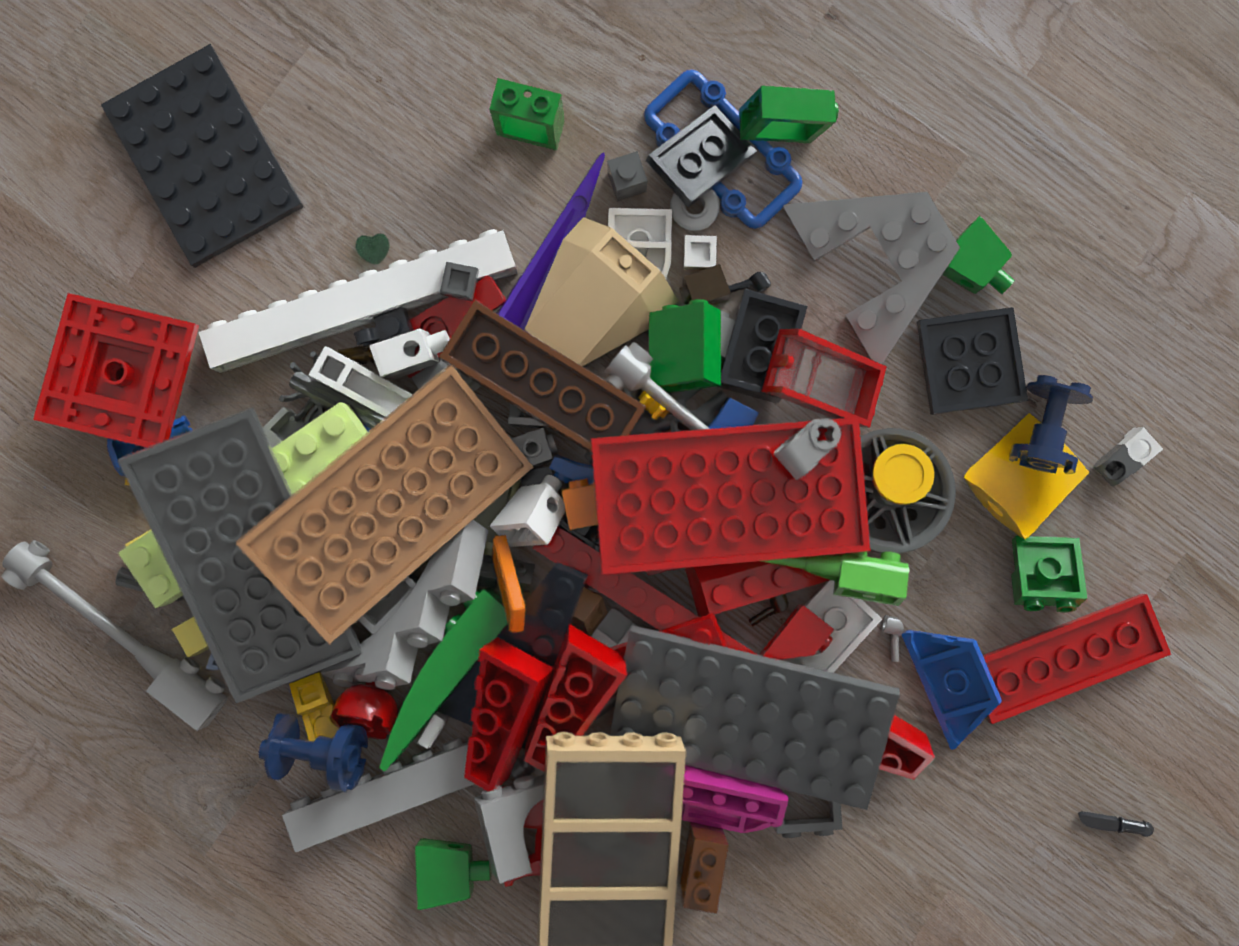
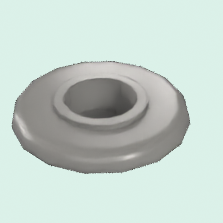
M712 189L699 199L703 203L704 210L697 215L689 213L686 210V205L674 193L670 201V209H672L674 221L682 228L690 231H700L708 228L719 214V199L716 192Z

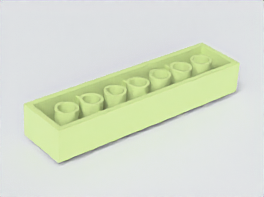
M338 403L272 448L292 494L367 433V430L349 404ZM152 530L118 552L155 608L171 604L183 596Z

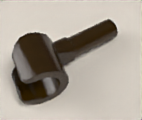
M786 594L769 598L771 607L764 609L749 619L750 624L755 626L768 616L785 611L789 605Z

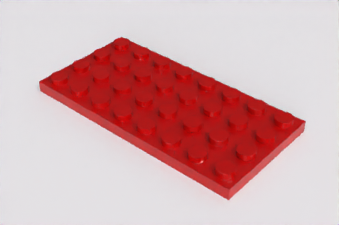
M859 417L830 419L837 423L840 428V441L819 460L815 467L797 480L777 459L774 452L811 421L591 438L602 575L870 551ZM817 428L819 436L816 439L826 441L827 439L824 434L827 429Z

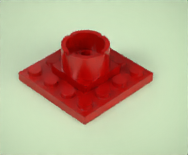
M67 293L33 420L147 448L169 440L199 325Z

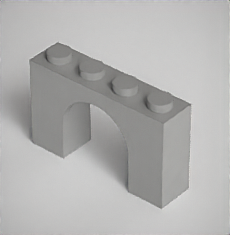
M576 762V764L567 767L561 765L558 768L555 777V795L571 798L577 807L579 819H620L607 763ZM545 774L534 778L533 776H523L514 780L513 785L504 788L498 786L494 791L490 792L483 790L482 795L474 797L492 874L499 883L532 872L523 837V826L529 811L544 798ZM583 832L585 842L594 850L625 839L623 832Z

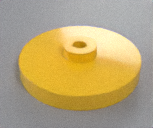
M898 444L887 448L878 456L873 466L872 478L875 488L882 497L892 503L906 505L917 502L930 491L934 481V468L931 460L922 450L912 445Z

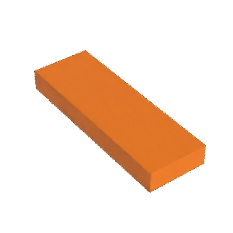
M506 535L495 536L493 539L492 561L509 630L511 632L523 631L525 605Z

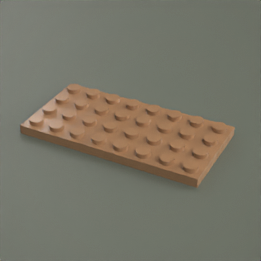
M448 365L236 541V544L330 644L531 470L533 466L452 365Z

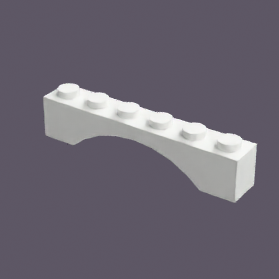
M327 346L322 350L309 374L312 378L385 417L413 395Z

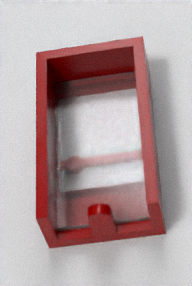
M779 329L762 392L787 400L832 419L859 417V427L870 428L887 366L802 329Z

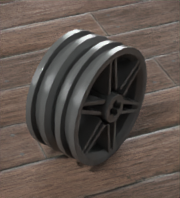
M885 428L860 436L862 460L870 468L869 473L864 475L870 551L868 552L905 553L928 544L944 529L951 517L955 504V480L946 457L930 440L918 433L905 429ZM898 444H908L919 448L929 457L934 468V481L930 491L917 502L906 505L895 504L882 497L875 488L872 478L873 466L878 456L887 448ZM909 508L915 510L917 514L916 519L913 521L908 520L906 510ZM876 517L884 519L885 526L883 529H877L874 526V519Z

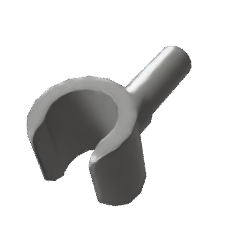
M885 615L882 622V632L891 634V661L899 662V636L902 635L904 626L897 617Z

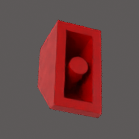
M798 604L759 655L780 660L814 656L817 651L823 653L833 640V637L830 635L834 629L803 604Z

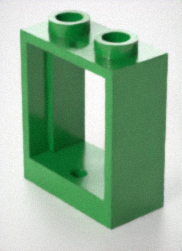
M498 78L489 108L497 136L557 151L565 122L562 95ZM530 92L531 96L529 98H526L524 96V93Z
M761 85L739 108L740 140L812 143L836 123L839 106L835 102V90Z

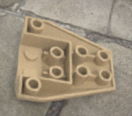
M583 217L563 239L524 331L584 367L648 331L649 313L660 311L666 305H675L679 300L662 272L613 228Z

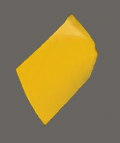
M1030 413L970 467L964 476L970 489L990 514L1024 540L1040 526L1065 497L1090 473L1079 459L1075 473L1070 475L1063 472L1064 468H1057L1055 474L1019 465L1020 458H1018V461H1010L1011 446L1013 444H1029L1034 424L1041 423ZM1064 444L1063 452L1075 456V454Z

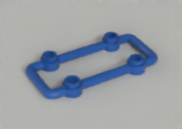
M691 69L683 72L663 90L644 111L645 122L656 133L657 146H661L680 132V130L673 123H663L656 114L689 83H693L701 91L700 100L706 108L710 109L715 105L740 131L739 112L725 98L726 90L723 84L719 81H708L700 72ZM749 140L766 158L765 167L767 171L773 175L782 174L790 184L757 216H754L745 207L746 198L739 190H728L722 183L715 186L713 190L721 200L720 208L724 215L738 217L749 228L757 229L771 220L785 204L790 202L800 192L803 182L800 174L790 165L791 155L788 150L782 147L774 148L768 141Z

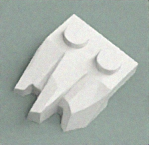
M609 208L608 227L613 228L654 264L666 279L671 265L672 209Z

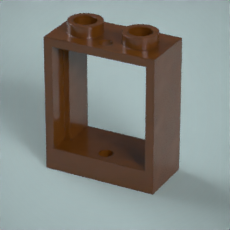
M690 822L679 882L683 908L717 914L729 847L722 828Z

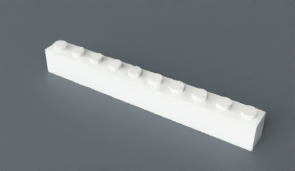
M488 230L481 233L478 239L469 242L467 240H458L451 243L448 249L439 252L437 250L425 251L419 255L418 259L413 261H395L389 265V269L377 272V270L365 271L359 274V279L350 282L339 280L329 284V289L320 292L316 290L306 291L298 295L299 299L290 302L286 300L276 301L268 305L269 309L260 312L255 310L246 311L239 314L238 319L230 322L224 320L213 322L207 326L208 329L198 332L209 367L222 373L374 322L373 317L396 308L405 307L407 310L448 297L440 294L446 262L478 268L477 282L485 276H490L496 281L517 274L518 272L504 231Z

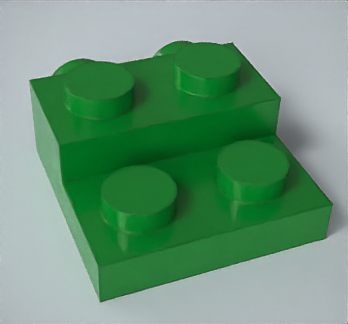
M1015 536L1012 539L1015 571L1011 574L1014 605H1024V610L1040 611L1044 609V606H1056L1057 612L1068 613L1077 610V607L1088 599L1080 538L1029 536L1024 540L1020 536Z

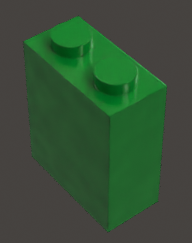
M691 300L689 305L684 306L666 305L660 311L649 313V355L653 358L649 363L651 366L650 379L668 394L721 386V310L708 304L706 300Z

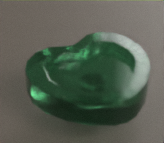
M381 233L372 237L363 235L356 240L358 254L366 262L373 265L383 261L390 249L389 239Z

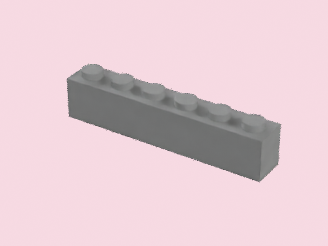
M461 738L454 739L442 745L444 750L432 754L430 749L412 756L413 762L401 765V762L397 761L385 772L383 771V773L371 777L370 772L365 773L361 776L360 781L353 790L346 789L347 792L331 790L329 787L321 791L322 796L310 801L309 796H305L291 802V808L282 817L295 853L473 785L474 783L464 778L468 741L462 743Z

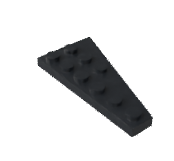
M557 562L524 603L525 618L523 631L511 632L507 624L497 637L553 667L568 626L572 623L588 574ZM481 661L476 662L439 708L438 712L473 727L471 715L472 708L476 705L477 690H475L476 676L480 673ZM527 736L522 745L523 749H525Z

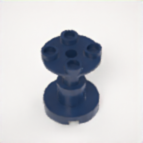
M1038 375L1036 382H1029L1026 389L1036 396L1047 399L1042 423L1034 424L1029 444H1013L1011 446L1009 460L1013 462L1018 461V458H1020L1019 465L1042 472L1056 474L1057 468H1064L1063 472L1065 474H1074L1078 458L1063 452L1067 430L1061 427L1067 403L1089 404L1093 401V396L1090 394L1091 387L1076 382L1070 385L1057 383V379L1054 377Z
M278 713L275 716L268 739H264L260 744L259 758L265 760V770L270 779L281 780L291 770L295 759L308 761L312 769L326 772L327 783L331 790L347 792L346 789L353 790L357 786L363 774L366 759L361 758L362 747L368 748L367 732L363 726L344 724L338 729L334 738L318 736L314 742L300 740V727L297 718L294 715Z

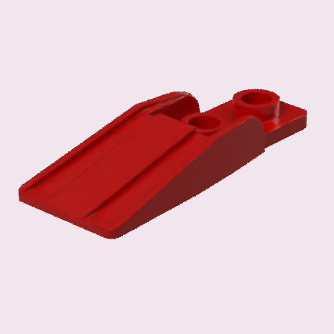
M485 276L476 283L473 301L448 297L410 319L413 330L423 329L429 332L430 335L446 330L451 339L475 300L494 311L502 306L506 299L493 278ZM419 345L415 348V356L420 351ZM424 369L408 374L407 376L409 378H412Z

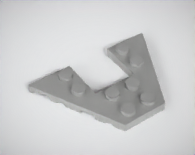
M928 192L785 204L783 206L814 261H817L869 228L872 229L902 282L847 313L846 317L871 360L883 364L960 249Z

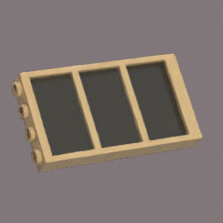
M566 732L557 733L555 736H546L537 946H672L686 750L681 737L670 733H660L657 736H642L638 733H626L623 736H608L604 733L574 736Z

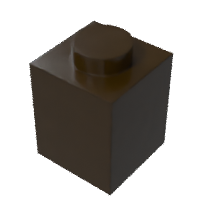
M720 264L684 276L683 287L679 288L684 305H689L691 300L702 299L708 301V304L713 306L727 301L731 295Z

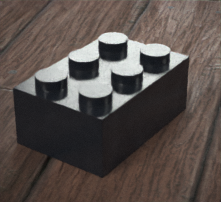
M745 289L741 296L728 350L721 368V386L716 387L773 403L780 402L781 398L762 392L779 329H802L808 306Z

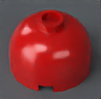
M366 682L365 685H354L338 696L330 715V721L339 728L344 723L363 726L368 738L386 739L387 734L390 736L398 717L397 704L392 695L384 689L377 687L375 682Z

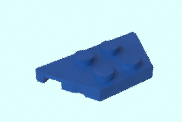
M914 630L904 631L902 638L951 750L956 749L1002 702L976 639Z

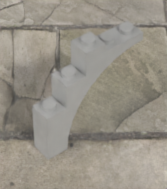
M475 520L468 523L431 556L415 587L398 610L379 630L360 644L362 654L324 668L321 674L333 679V683L341 687H351L352 684L361 682H375V685L381 689L392 690L395 686L409 684L418 647L423 648L428 644L441 642L450 606H455L475 598L488 530Z

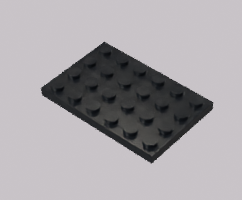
M211 44L101 104L186 258L194 268L304 207Z

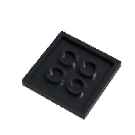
M1014 307L922 319L916 322L931 415L1028 401Z

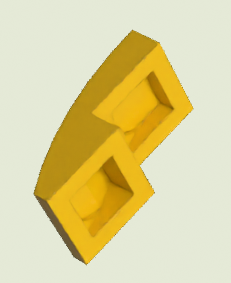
M318 672L290 683L289 686L296 711L303 718L309 741L314 742L318 736L334 738L339 727L330 721L334 703L322 674Z

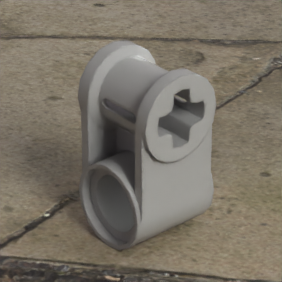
M830 419L813 420L797 434L786 440L774 452V455L797 480L815 467L819 460L838 444L841 437L840 428L837 423ZM817 428L827 429L824 434L827 439L826 441L816 439L819 436Z

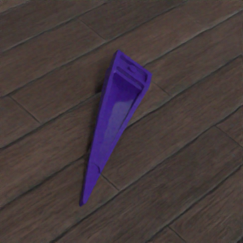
M605 153L598 155L512 288L505 303L497 312L498 315L525 330L563 239L583 217H586Z

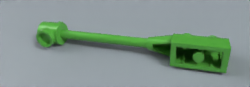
M868 551L761 561L801 568L811 574L835 581L833 595L899 606L907 596L909 565L900 562L901 555L894 552H882L880 559L867 557Z

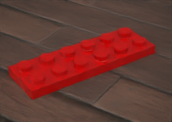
M1139 594L984 654V660L1002 699V702L986 717L988 723L1000 722L1172 655L1148 595Z

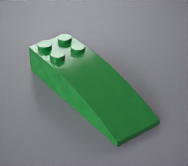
M493 589L476 590L475 598L465 601L463 604L467 610L462 616L460 614L454 615L446 624L444 630L446 635L421 669L393 726L379 767L384 772L397 761L479 659L480 649L494 640L508 624L502 597Z

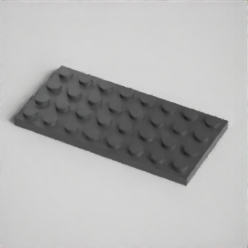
M253 407L124 456L118 460L235 703L362 654L360 642L352 625L329 644L236 544V541L293 495Z
M631 625L624 656L627 676L618 688L610 736H623L626 733H638L642 736H657L660 733L674 734L681 737L685 747V765L864 810L868 809L899 700V688L718 645H707L688 638Z

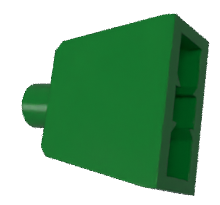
M979 215L957 238L956 241L960 249L943 275L971 293L976 294L987 284H990L1002 295L1015 281L1002 269L1005 263L1012 257V254Z
M420 838L415 846L417 910L467 900L471 898L473 893L474 881H491L492 870L489 860L473 861L471 844Z

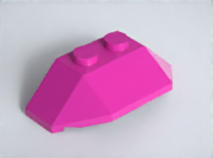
M674 763L657 769L652 799L657 803L660 802L669 812L671 811ZM685 765L681 820L739 833L759 831L770 826H782L788 804V796L781 789Z

